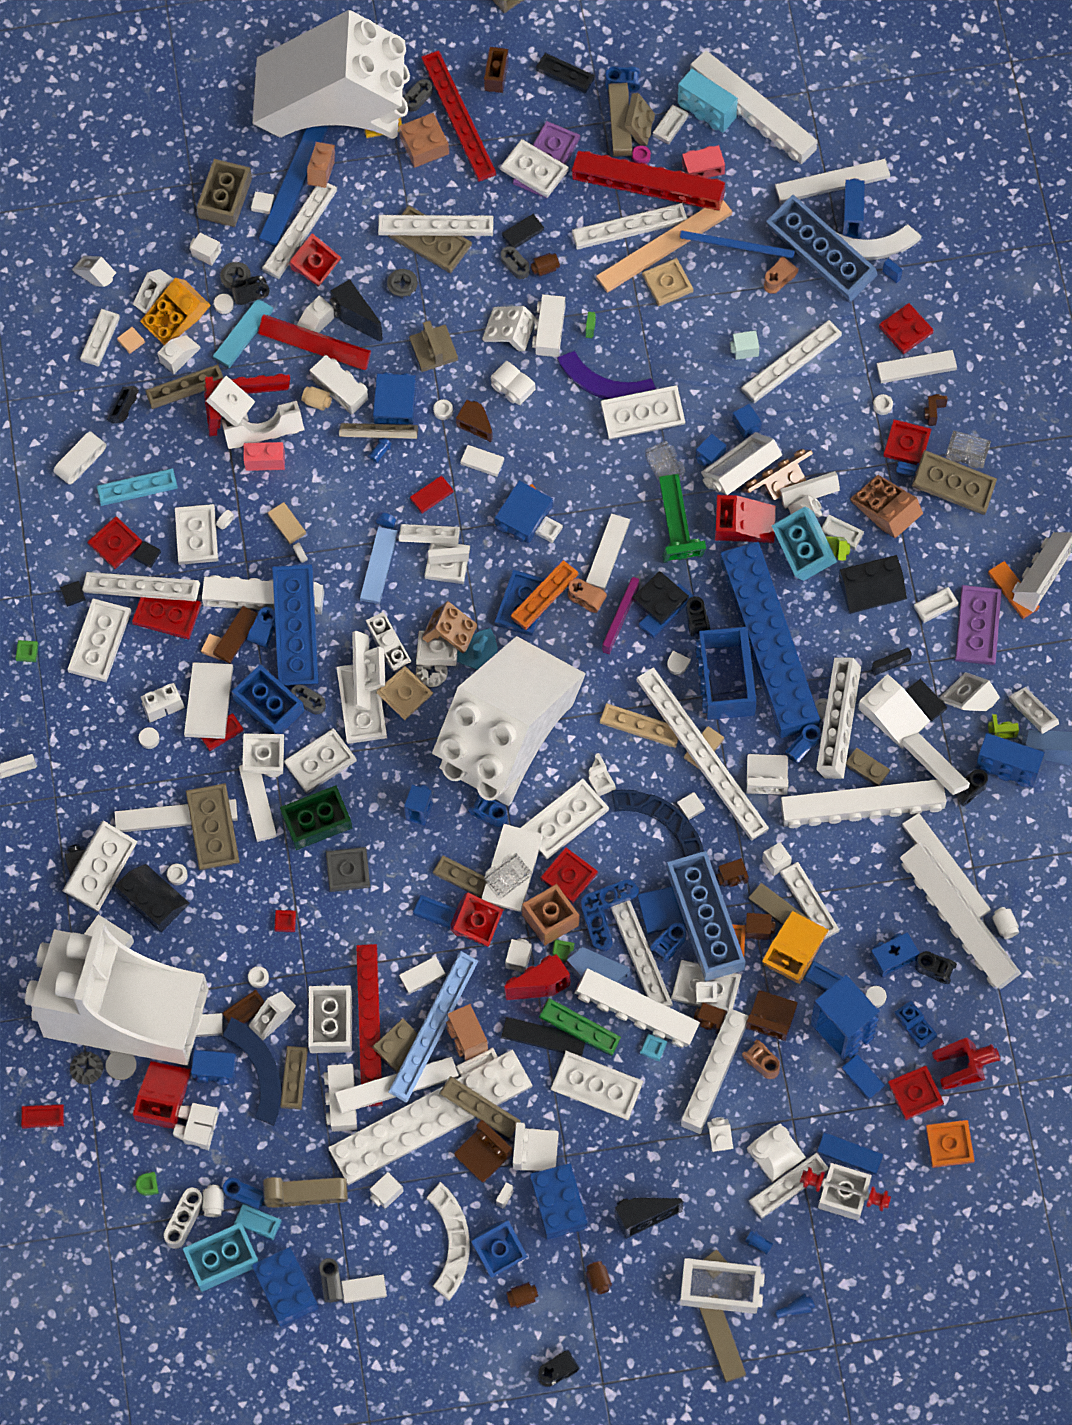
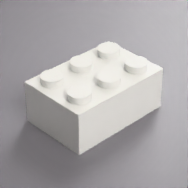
M350 985L309 986L310 1053L352 1052V990Z

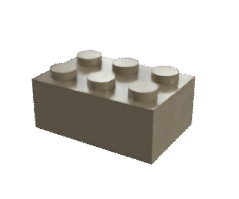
M218 159L213 160L197 205L199 219L232 227L236 226L252 181L250 167Z

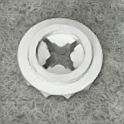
M433 665L416 666V677L427 687L439 686L447 678V666L434 665L436 673H432L430 678L427 669H431Z

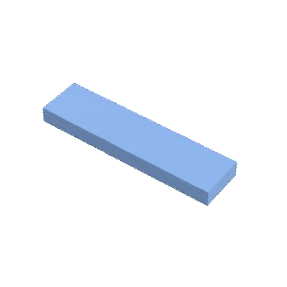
M378 527L360 601L380 604L398 535L397 530Z

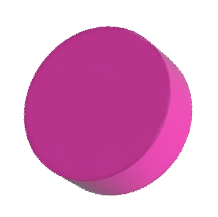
M637 146L633 149L632 161L634 163L647 164L650 161L651 153L647 147Z

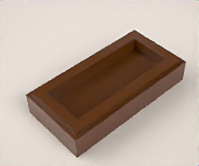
M254 990L222 1012V1015L228 1023L232 1017L245 1024L256 1016L265 1001L257 990Z

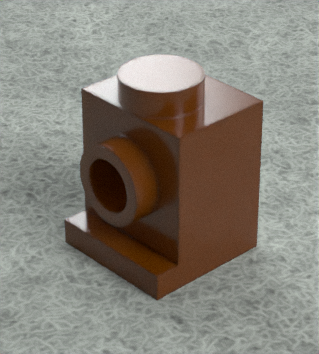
M742 858L718 866V873L716 874L719 885H723V887L728 885L729 887H734L740 884V881L746 884L749 879Z
M703 1003L701 1008L697 1007L693 1019L700 1022V1027L706 1030L715 1029V1034L718 1035L725 1020L727 1010Z

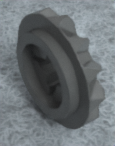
M231 262L225 265L220 273V279L225 288L231 289V284L234 282L231 276H235L237 271L241 278H237L235 281L250 278L251 272L248 266L241 262Z
M408 269L393 271L387 280L389 291L394 296L397 295L401 298L416 292L418 285L416 275ZM402 278H404L405 281L403 289H401L400 287Z
M81 1052L79 1055L74 1056L73 1061L70 1063L71 1076L80 1084L87 1085L96 1082L103 1072L101 1059L92 1052ZM89 1061V1066L93 1069H88L84 1075V1070L80 1066H85Z

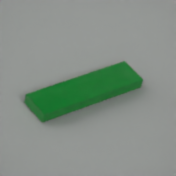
M550 998L546 1000L539 1015V1018L609 1056L613 1055L621 1039V1036Z

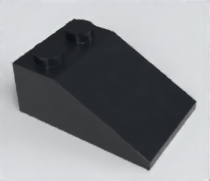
M350 279L330 290V302L336 318L339 317L343 323L379 342L383 340L380 320Z
M625 1198L617 1203L615 1218L627 1239L683 1212L682 1198H632L630 1200Z

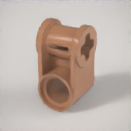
M785 257L780 258L765 274L764 290L770 294L779 292L783 286L796 276L799 269Z
M581 579L572 580L569 583L568 598L588 611L597 613L607 594L602 589L592 586Z
M756 1039L754 1045L747 1052L744 1051L742 1053L743 1058L765 1078L774 1079L779 1075L780 1062L778 1058L761 1041ZM768 1064H773L776 1068L772 1071H769L765 1068V1066Z

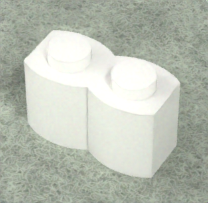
M505 361L491 376V386L497 392L501 391L506 394V398L513 404L521 405L536 390L535 383L508 361Z

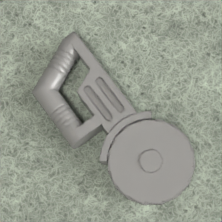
M109 1051L111 1055L106 1060L107 1073L116 1080L130 1078L136 1070L137 1062L134 1055Z

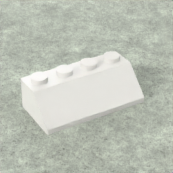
M1053 532L1050 538H1045L1041 545V553L1037 552L1031 561L1033 563L1032 567L1026 568L1022 575L1023 581L1021 583L1017 582L1012 591L1015 593L1014 602L1032 612L1035 611L1072 552V532Z

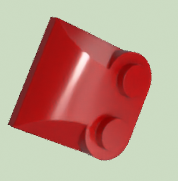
M312 233L293 255L288 264L294 272L302 274L319 287L340 261L341 257Z
M467 892L458 904L451 922V931L456 936H463L489 947L504 909Z

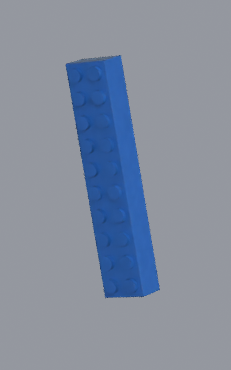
M759 542L721 552L720 563L741 625L748 628L750 651L780 739L802 733L804 727L810 724L816 725L819 728L820 717Z

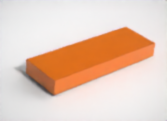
M1005 561L988 571V575L998 588L1002 589V593L1022 619L1034 613L1013 601L1015 593L1012 591L1017 582H1021Z

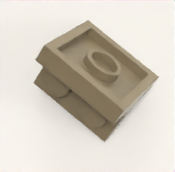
M429 320L423 322V330L420 333L409 336L421 372L458 361V356L446 324L433 328Z

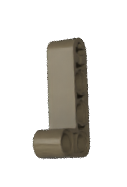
M628 83L608 84L613 157L632 156L631 134L625 127L629 109Z
M271 1177L263 1180L264 1203L266 1207L270 1208L343 1203L348 1201L347 1179L345 1178L283 1182L281 1178Z

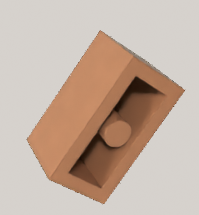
M316 142L307 168L308 185L327 187L335 163V145Z

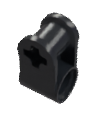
M260 275L237 280L231 284L234 301L237 305H244L255 300L264 299L270 292L266 279Z
M698 596L690 597L686 605L689 633L693 637L694 634H699V631L710 630V623L703 599ZM693 605H697L700 607V609L694 611L690 607Z
M976 769L965 777L970 783L969 788L955 794L961 801L960 804L962 806L970 803L978 794L986 789L988 775L984 770ZM981 778L984 782L976 784L973 779Z
M929 951L920 953L915 963V968L920 974L933 978L943 984H950L952 971L957 967V963L953 960L938 956ZM926 959L931 965L923 966L921 960Z
M566 1350L540 1366L538 1380L542 1386L551 1387L561 1380L574 1375L580 1368L570 1351ZM544 1372L552 1373V1377L550 1379L547 1376L544 1377Z

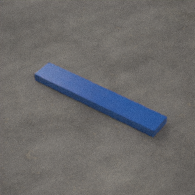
M682 230L680 233V239L786 258H793L795 252L794 250Z

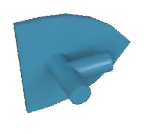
M491 628L474 634L466 652L462 653L458 650V663L478 670L497 653L496 638Z

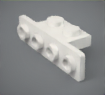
M354 631L352 632L354 705L367 711L371 709L370 691L385 686L384 648L376 647L369 650V636Z

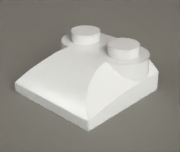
M244 734L242 772L266 774L272 778L283 774L284 734Z
M781 1124L772 1127L747 1147V1151L772 1183L806 1159L789 1135L788 1130Z

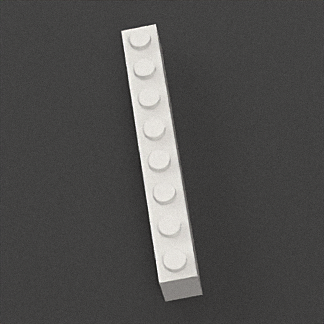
M707 50L691 63L690 70L694 69L738 98L737 115H741L750 126H755L760 130L765 138L771 139L777 148L787 152L792 160L802 164L817 150V140Z
M938 780L781 797L784 827L789 826V828H798L804 824L817 826L822 822L835 824L841 822V820L848 819L850 821H859L866 817L878 819L884 815L897 817L902 815V813L915 815L928 810L930 812H939L945 809L946 806L944 786Z
M918 842L900 857L903 861L902 867L907 873L911 872L915 877L913 881L916 886L926 892L927 895L925 897L928 902L938 908L940 918L950 924V931L956 938L962 940L964 950L969 955L972 954L976 959L974 961L975 965L981 971H985L988 975L986 979L991 986L1004 988L1021 974L924 843Z

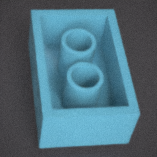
M691 69L678 84L679 106L683 110L693 113L697 119L707 122L714 130L724 133L736 119L738 98L694 69Z
M806 506L772 525L795 577L805 581L837 562L814 511Z
M241 1222L183 1248L201 1292L252 1270V1265L258 1262Z

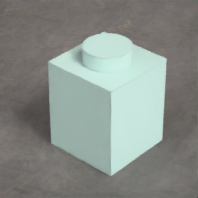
M756 331L733 334L730 350L731 353H735L736 360L759 356V343Z

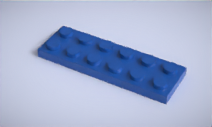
M313 565L272 567L278 681L284 686L319 684Z

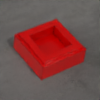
M275 910V932H295L296 910Z

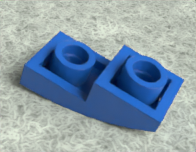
M912 1001L895 1011V1015L920 1049L937 1038V1033L927 1023L922 1012Z

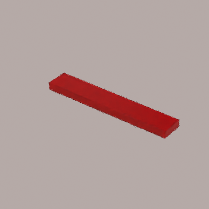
M265 314L261 318L258 332L260 335L321 356L327 355L330 359L334 358L336 361L362 370H366L368 367L370 350Z

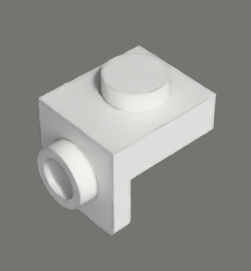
M808 495L788 506L791 514L806 506L814 511L815 516H822L820 502Z
M717 1117L707 1122L712 1152L733 1149L728 1119Z

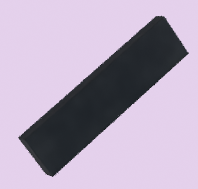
M506 1017L501 1035L502 1039L561 1053L568 1051L581 1057L585 1047L584 1041L563 1030Z

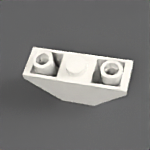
M384 612L366 620L376 646L384 648V660L393 671L411 662Z

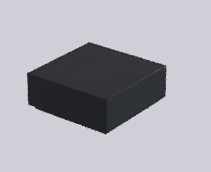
M143 541L133 557L138 562L151 568L160 555L161 550Z
M79 581L60 587L67 607L86 600Z

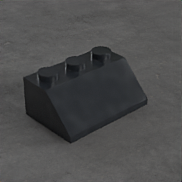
M897 555L839 570L838 580L850 614L907 599L903 572Z
M147 864L129 871L115 885L117 893L160 932L190 904Z

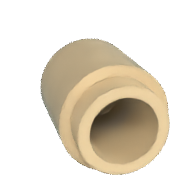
M311 386L304 389L302 401L308 406L324 411L325 408H329L332 397H330L329 392Z

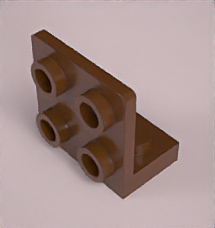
M759 990L751 1014H749L746 1029L786 1041L798 1003Z
M481 1120L476 1125L477 1131L454 1153V1156L484 1183L513 1153L512 1148Z

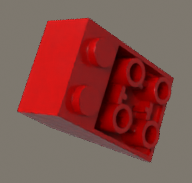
M717 495L715 540L774 543L775 532L772 525L775 524L776 506L736 495Z
M557 954L554 956L548 955L541 960V964L536 967H528L524 970L523 975L518 978L512 977L505 983V999L517 1000L555 996L570 986V973Z
M151 1061L134 1107L133 1117L135 1121L174 1129L175 1125L178 1124L179 1110L183 1104L191 1069Z

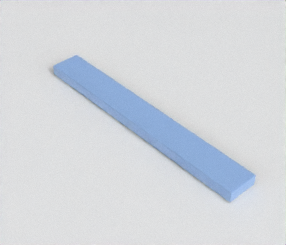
M462 951L458 953L388 1093L404 1102L409 1100L446 1026V1021H448L447 1014L452 1012L457 1005L478 960Z

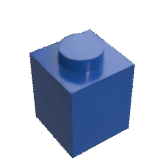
M750 404L733 412L732 421L744 439L755 432H760L762 421Z
M711 434L696 449V460L700 465L708 467L726 454V445Z

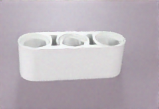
M88 432L57 463L54 473L66 483H74L104 452L106 443L92 432Z
M189 1188L183 1193L165 1229L164 1239L170 1248L178 1249L183 1246L202 1208L203 1197L196 1188ZM191 1196H198L199 1198L196 1203L191 1204L188 1202ZM181 1215H189V1219L186 1222H179ZM171 1234H180V1237L177 1241L173 1242L169 1240Z

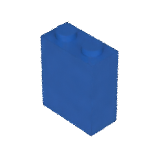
M853 178L845 181L842 235L854 239H861L865 180Z
M390 372L377 373L373 412L374 424L413 425L417 385L416 375L409 373L398 375Z
M519 480L497 513L495 525L501 532L512 534L518 541L530 543L536 534L535 531L552 509L553 498Z

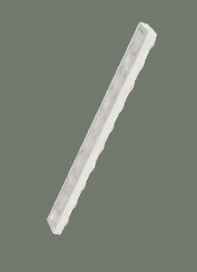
M654 667L637 677L639 685L752 841L768 831L769 827Z

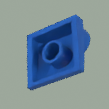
M508 1219L495 1223L476 1234L470 1240L491 1278L528 1257Z

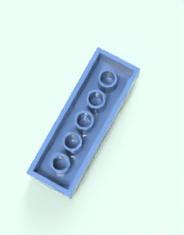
M792 195L766 221L769 229L850 302L878 275L876 268L795 195Z
M707 851L667 862V873L705 982L745 970V959Z

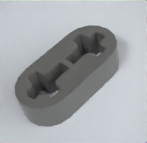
M426 79L419 80L404 96L408 105V111H417L432 95L433 90L430 81ZM421 87H422V88L427 87V91H426V90H423V91L421 92ZM414 99H415V102H416L415 104H414V103L409 104V100H410V101H414Z
M514 247L503 248L501 251L502 263L517 279L527 278L530 274L529 263ZM506 254H513V260L510 257L506 258ZM518 266L521 269L525 267V271H518Z
M296 685L292 688L291 692L296 697V693L303 691L304 697L300 696L298 699L303 702L305 710L315 715L325 711L326 702L320 694L304 685ZM311 701H313L314 703L320 701L321 707L316 706L314 708L313 703Z

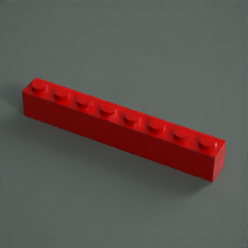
M578 151L572 168L573 180L720 211L725 195V182L719 179H709L701 175H690L682 171L667 170L664 167L648 166L645 163H634L626 159L620 160L611 158L608 155L593 154L589 151Z

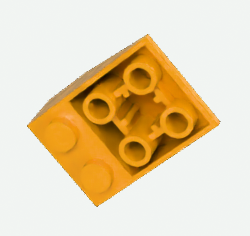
M175 277L140 322L165 346L171 339L178 338L196 323L211 305L186 280Z
M792 911L763 958V965L800 984L829 930Z

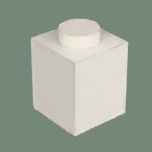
M199 233L190 243L192 257L211 266L221 252L220 242L202 233Z
M781 842L763 852L762 860L773 876L791 866L792 858Z
M512 939L505 961L506 968L524 972L528 967L532 944H529L525 939Z
M387 1172L370 1188L372 1195L370 1199L378 1207L382 1205L386 1209L403 1193V1187Z

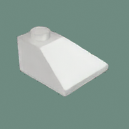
M967 672L939 697L943 703L962 710L987 711L1000 698L989 680Z

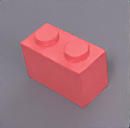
M719 145L708 146L697 151L691 150L682 154V165L686 174L701 175L704 178L725 174V163Z
M283 442L244 443L245 470H285Z

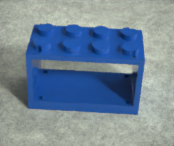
M737 627L699 631V638L695 639L696 658H698L697 671L698 676H700L699 687L700 695H702V713H706L707 720L755 716L757 701L748 628ZM738 646L745 699L712 702L709 683L710 670L707 666L705 649Z
M845 975L814 1001L810 1024L844 1061L847 1057L853 1058L859 1052L858 1048L863 1044L867 1046L874 1040L880 1011L856 984Z

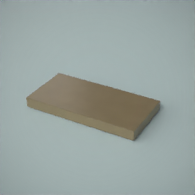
M410 205L402 213V215H425ZM388 235L389 238L450 274L472 246V242L462 236Z
M924 450L911 487L985 515L997 478Z
M226 783L186 790L199 870L240 863Z

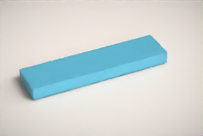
M260 299L255 300L213 355V359L230 368L258 332L262 316L264 314L270 316L274 311L273 307Z
M173 469L97 486L101 506L178 489Z

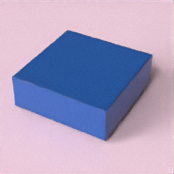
M888 258L884 262L883 272L894 282L898 283L901 280L903 269Z

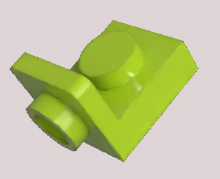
M992 714L991 721H988V731L992 735L1003 739L1017 738L1019 725L1009 721L998 725L997 715Z

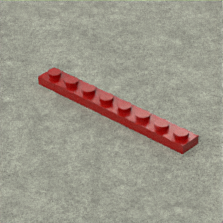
M439 50L422 56V62L478 182L496 176L495 168Z
M377 944L356 945L361 1084L382 1078L381 1056L372 1048L381 1039ZM383 1101L365 1107L383 1106Z

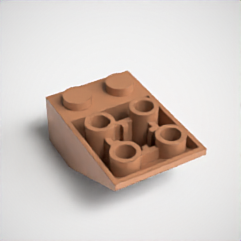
M880 475L874 477L850 499L882 531L893 538L899 536L923 514L917 497Z

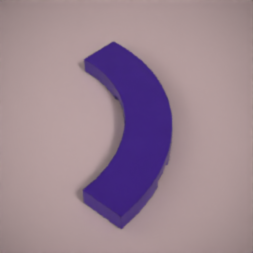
M575 351L557 357L562 370L581 389L605 400L657 390L651 378L637 382H619L604 378L590 370L580 360Z

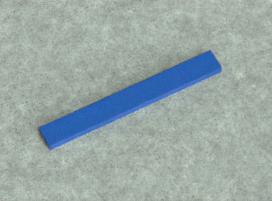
M329 125L306 128L260 234V242L277 246L280 242L307 179V168L316 142H323Z

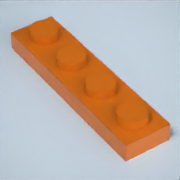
M563 560L511 614V619L524 630H527L567 588L569 583L578 576V571Z

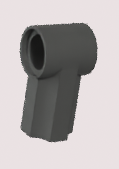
M326 1258L319 1265L325 1303L338 1302L343 1300L340 1269L334 1259ZM329 1264L334 1265V1272L332 1274L324 1273L325 1266Z

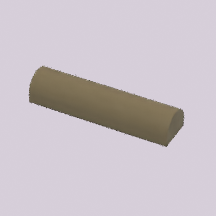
M217 364L145 390L151 408L155 409L205 391V377L213 376V381L224 378L219 365Z

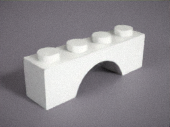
M297 401L278 405L275 415L264 423L254 424L242 419L234 427L228 420H221L229 449L240 448L244 446V443H259L263 440L276 439L283 435L295 434L304 430Z

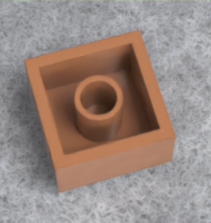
M434 113L399 126L400 139L414 168L449 155L448 141Z
M557 884L522 904V916L544 946L579 926L578 912Z
M471 1004L447 1014L446 1028L450 1038H455V1048L459 1057L463 1056L465 1061L488 1050L487 1039Z

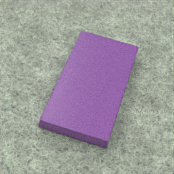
M546 121L533 146L566 165L580 140V135ZM514 178V185L545 197Z
M962 585L955 661L995 665L1002 589Z

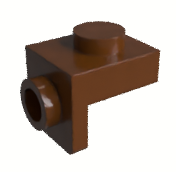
M941 394L928 396L927 407H924V419H928V426H936L938 418L937 408H945L947 406V396H942Z

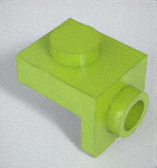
M825 536L837 560L846 561V555L850 554V543H847L844 537Z

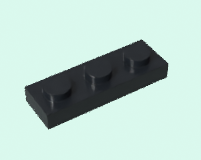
M544 53L536 66V71L583 93L588 91L595 79V75L547 53Z

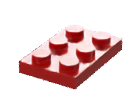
M141 597L132 623L136 626L189 640L202 603L197 600L186 601Z

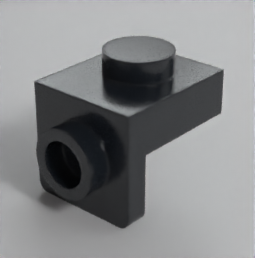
M75 844L69 846L68 850H65V858L70 876L85 852V846Z

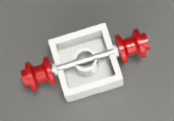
M831 1163L827 1178L823 1180L825 1172L822 1171L820 1174H815L810 1167L808 1171L803 1170L800 1180L801 1183H804L803 1188L811 1185L815 1187L816 1192L820 1191L821 1185L824 1188L818 1209L859 1221L864 1201H867V1198L866 1207H870L872 1204L879 1206V1211L882 1212L883 1208L888 1209L891 1196H888V1191L885 1190L881 1194L876 1192L875 1187L872 1186L870 1194L867 1192L872 1177L870 1174Z

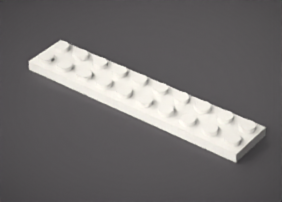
M513 1049L456 1079L497 1106L533 1087ZM441 1087L328 1148L343 1177L347 1179V1184L350 1185L476 1117L440 1095L439 1093L443 1088Z

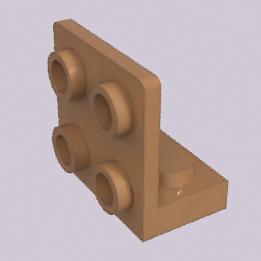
M447 601L434 610L422 639L428 643L434 638L438 639L441 636L460 652L464 653L473 637L477 623Z

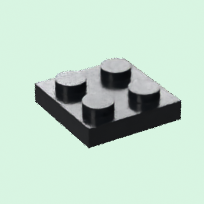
M661 571L632 597V600L660 625L689 599V595Z

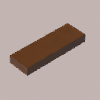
M242 606L213 651V655L231 664L247 639L258 613Z

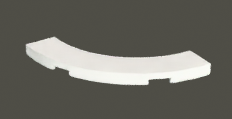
M908 224L890 236L872 240L854 239L837 233L866 260L887 258L890 255L903 252L915 245L922 237Z
M440 1182L429 1194L427 1200L439 1212L446 1226L448 1257L444 1269L433 1285V1288L450 1301L466 1273L470 1253V1238L467 1222L461 1207L452 1193Z

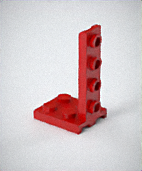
M284 374L231 379L246 394L286 391L290 387V375ZM213 376L205 377L204 384L209 436H217V428H221V414L206 402L223 379L213 381Z

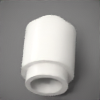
M1002 907L994 912L995 915L992 919L999 934L1004 939L1012 938L1019 933V925L1011 909Z
M209 1185L207 1189L203 1190L202 1211H204V1216L220 1217L221 1212L224 1211V1191L218 1185Z

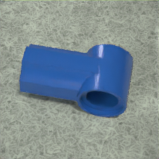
M813 724L804 727L803 732L785 751L788 758L794 763L799 764L809 751L818 745L820 729ZM811 732L817 737L815 739H808L806 734Z
M233 1177L228 1178L223 1183V1191L227 1199L238 1201L257 1210L262 1206L264 1191L244 1184ZM232 1185L239 1187L235 1193H229L228 1188Z

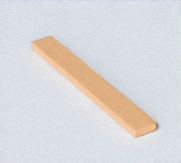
M724 200L720 211L707 208L702 209L598 274L596 279L607 293L691 241L680 239L681 230L702 234L731 216L732 210Z

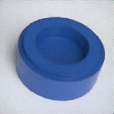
M379 513L376 523L385 528H394L396 518L388 513Z

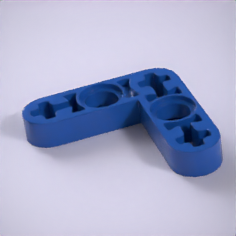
M623 880L586 894L581 900V907L592 943L600 951L609 950L613 944L604 910L634 899L638 895L639 887L632 880ZM627 885L633 887L630 890V894H628L627 892H622L627 890ZM610 891L614 892V899L611 902H607L605 895ZM590 899L595 902L592 908L587 906L590 903ZM600 917L602 920L601 925L594 928L592 926L593 919ZM598 932H601L602 937L607 939L606 941H604L603 946L601 944H598V942L601 941Z

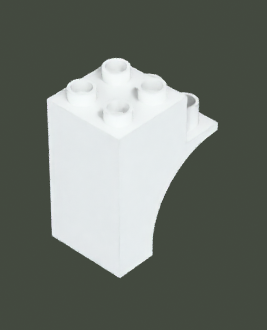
M348 10L257 57L253 124L280 138L297 130L325 125L359 127L378 132L391 139L398 137V119L405 116L408 112V105L402 97L404 84L410 78L409 70L404 64L405 40L376 25L371 20Z
M516 636L458 686L432 754L442 759L439 768L443 770L444 775L449 780H462L476 788L479 795L485 800L492 801L496 799L509 806L544 740L559 719L573 706L586 673Z
M100 922L96 923L93 936L54 930L51 942L41 943L37 954V967L42 968L39 981L30 980L26 990L25 1003L32 1006V1020L38 1022L43 1037L188 1066L209 991L204 974L171 967L144 957L116 940L107 930L105 923Z

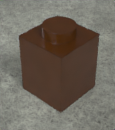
M747 913L745 939L770 940V934L775 933V921H771L772 914Z

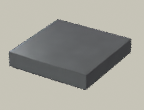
M366 847L326 851L330 892L370 888Z

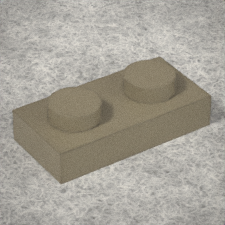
M858 748L854 750L846 761V767L875 786H880L890 773L889 768Z

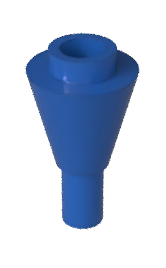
M804 1293L788 1304V1306L775 1312L778 1319L790 1314L813 1313L812 1308H815L812 1296H807Z

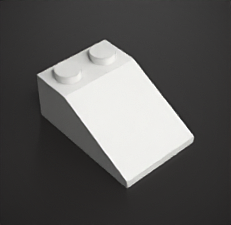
M888 674L859 702L858 709L902 749L904 748L902 745L903 739L919 733L930 722L903 687Z

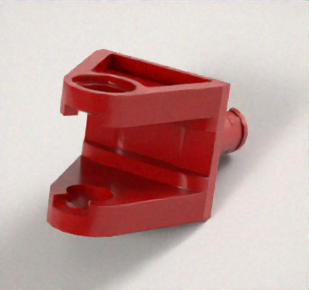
M966 1037L933 1051V1059L937 1062L966 1055L970 1060L968 1068L940 1080L942 1089L956 1088L986 1080L982 1068L984 1065L1001 1061L998 1049L994 1048L993 1044L977 1049L976 1045Z

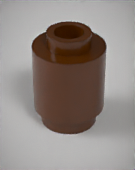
M548 253L533 258V263L530 264L533 274H537L538 277L555 272L557 268H560L556 253Z
M602 1261L587 1265L586 1275L592 1292H597L598 1295L610 1291L609 1288L612 1286L607 1268L603 1265Z
M530 1282L512 1287L510 1291L506 1292L511 1308H520L535 1303V1298L539 1297L536 1286H531Z

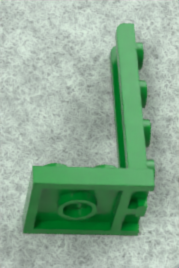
M679 474L659 476L670 540L668 547H665L662 555L663 563L678 559L679 561L687 560V558L697 556L703 557L706 550L705 541H700V539L690 540Z

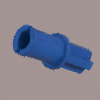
M898 462L896 472L915 477L919 463L915 465Z

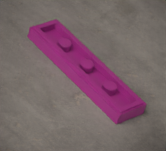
M632 577L602 644L603 653L610 655L632 605V597L638 591V578Z

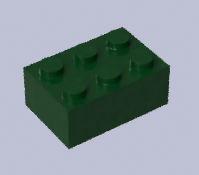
M337 785L280 807L282 818L296 850L353 828Z

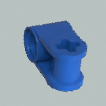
M610 67L605 73V87L608 89V84L628 83L629 92L638 91L641 88L639 83L641 71L637 67Z
M271 607L260 609L248 633L247 641L265 648L269 645L275 629V611Z
M478 793L476 796L477 800L472 807H469L468 812L474 817L496 827H502L508 821L506 807L495 800H485ZM500 812L503 813V816L496 818L494 814Z
M673 923L652 943L650 950H655L666 963L685 943L687 938L686 927L681 923ZM678 930L683 935L680 938H675L672 936V933Z

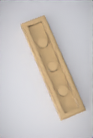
M606 703L600 724L676 748L679 739L666 722Z

